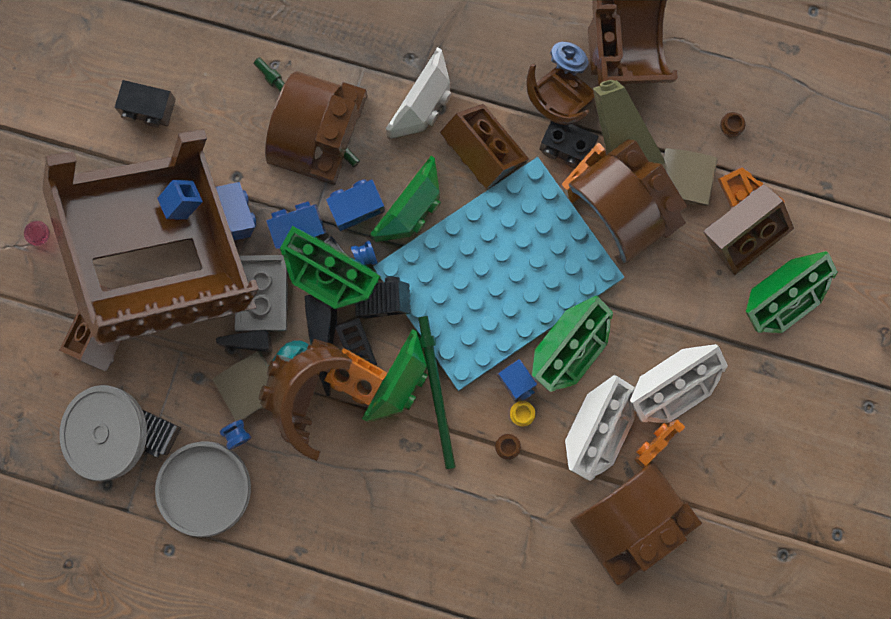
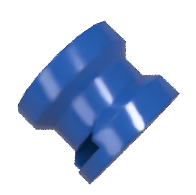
M370 240L362 246L354 245L351 247L354 258L365 266L368 264H378Z
M243 420L235 421L219 431L221 436L227 440L226 446L228 450L234 449L251 439L250 434L244 430L245 424Z

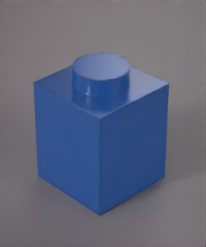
M172 180L157 198L166 219H188L203 202L194 182L184 180Z
M520 359L498 373V378L514 401L518 398L524 401L535 393L533 388L536 387L537 383Z

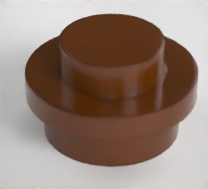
M736 112L727 113L720 122L722 132L730 137L739 136L746 126L743 116Z
M504 434L497 439L495 450L503 459H514L520 453L521 443L516 436Z

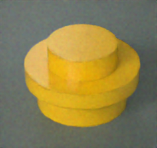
M527 401L516 402L510 409V418L517 426H528L535 419V409Z

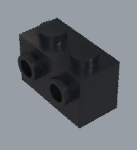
M122 80L114 108L124 120L135 122L138 119L145 121V124L158 128L160 125L168 127L176 98L171 91Z
M551 121L541 141L539 150L543 151V154L551 159H562L566 161L565 163L568 166L576 168L594 148L599 136L572 124L561 125Z

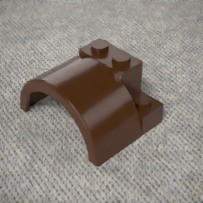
M592 0L593 19L588 27L591 75H598L599 86L607 80H617L623 87L626 84L672 83L677 80V70L671 72L668 69L664 56L663 20L667 0Z
M299 71L293 72L283 85L271 115L265 143L266 162L335 185L356 121L361 116L368 96L366 89L345 82L339 85ZM319 147L323 153L319 158L315 159L316 148Z
M627 139L569 183L572 192L583 198L594 209L611 232L619 249V255L614 257L619 264L628 263L659 238L669 237L686 224L680 214L687 207L686 203L663 165L649 162L636 140Z
M317 339L313 340L312 345H308L306 351L292 359L276 355L275 360H272L268 366L267 375L269 378L267 384L261 387L259 393L260 404L264 409L272 411L274 421L285 442L291 443L299 453L315 461L318 460L321 451L310 447L308 444L310 433L305 431L306 425L311 426L312 420L306 416L320 372H330V369L336 368L349 370L352 359L333 344Z
M653 461L644 466L632 478L609 495L570 519L572 525L617 586L639 570L645 572L687 541L685 536L702 524L688 503L681 500Z

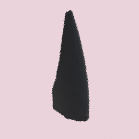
M312 295L304 296L310 345H312L314 339L333 344L336 330L335 325L338 321L337 309ZM321 371L319 378L326 396H331L330 383L324 381L328 372Z

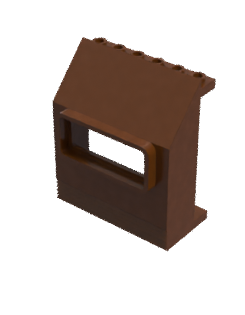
M204 129L179 133L172 157L75 174L77 160L74 151L46 156L42 188L45 202L78 310L99 346L256 308L253 298L259 288L256 280H251L248 284L203 152L207 140ZM172 180L193 181L203 201L188 219H166L157 198ZM192 240L202 270L108 291L101 290L93 260Z

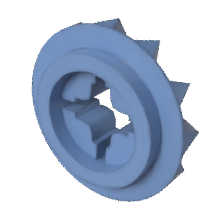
M556 43L550 52L552 56L551 61L557 64V69H563L565 74L570 72L575 76L577 73H583L588 66V58L584 51L572 43Z

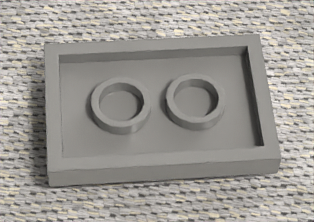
M283 255L239 256L248 284L251 280H256L259 290L253 298L256 305L255 309L235 313V331L252 332L264 329L267 331H287L288 271Z

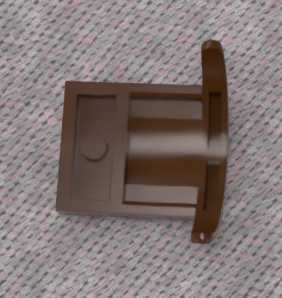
M530 65L526 81L527 94L531 103L544 117L557 124L569 125L580 121L590 113L588 109L584 112L581 111L595 100L593 89L580 78L572 75L570 72L565 74L563 69L555 67L536 82V65Z

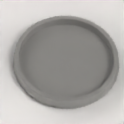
M99 385L84 390L70 402L63 414L59 433L62 453L69 466L80 476L88 480L101 482L123 476L139 461L146 444L147 426L140 405L129 393L113 386Z
M209 441L194 442L172 453L160 468L155 485L157 506L164 519L176 530L193 537H211L230 529L244 514L251 494L250 476L242 459L233 450H228L226 446Z

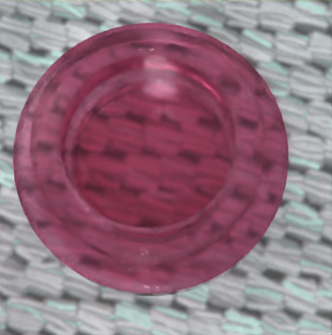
M41 221L30 222L24 229L25 240L31 245L40 246L49 239V227Z

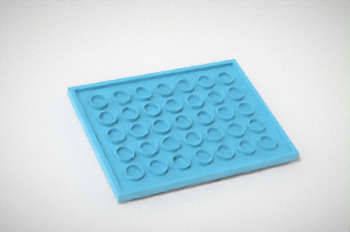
M536 157L373 266L383 282H385L387 277H400V281L409 283L411 312L406 314V316L420 336L418 317L428 316L431 335H434L436 346H434L436 360L458 391L551 329L567 309L593 296H599L624 279L621 271L539 157Z

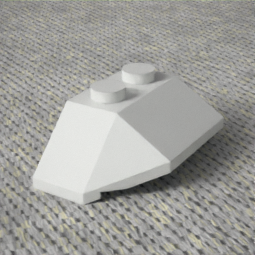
M437 47L405 100L386 127L387 137L392 139L425 131L428 125L432 126L439 115L437 110L441 104L446 105L452 94L450 92V80L440 48Z
M715 344L682 349L640 376L630 399L639 419L642 422L669 423L709 397L718 384L722 372H725L728 367L719 346Z
M614 375L587 394L565 440L569 470L591 481L596 475L603 473L613 466L635 419V409L630 402L635 390L634 386Z

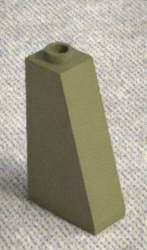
M607 80L602 82L600 86L593 88L606 153H610L627 139L636 140L649 162L664 164V157L625 87L617 80Z

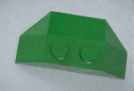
M430 155L422 168L370 233L373 241L380 242L408 238L414 232L418 234L426 223L425 217L429 212L433 214L441 204L439 201L440 189L435 158Z
M294 226L291 227L280 247L292 284L335 309L369 299L381 277L364 264Z
M824 251L791 259L751 289L746 314L755 331L758 333H783L822 303L830 288L832 278H835L838 273L829 252Z
M593 296L567 309L535 349L532 377L549 392L577 384L608 344L610 319L613 317V311L598 296Z
M414 329L410 332L363 415V421L370 423L401 414L405 408L410 410L416 399L413 393L417 386L422 388L429 376L426 373L427 365L418 333Z

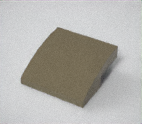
M665 148V163L662 165L684 202L692 205L709 206L718 158L691 151Z
M260 351L241 360L213 378L236 421L245 420L263 408L260 404L259 393L261 387L267 384L269 376L267 375L268 364Z

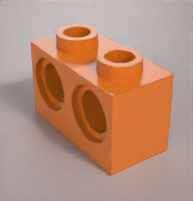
M344 348L342 352L352 359L350 368L347 370L349 377L342 376L339 368L330 369L324 381L330 383V387L334 390L344 391L351 395L352 399L357 403L369 406L387 372ZM361 381L369 382L372 389H365Z

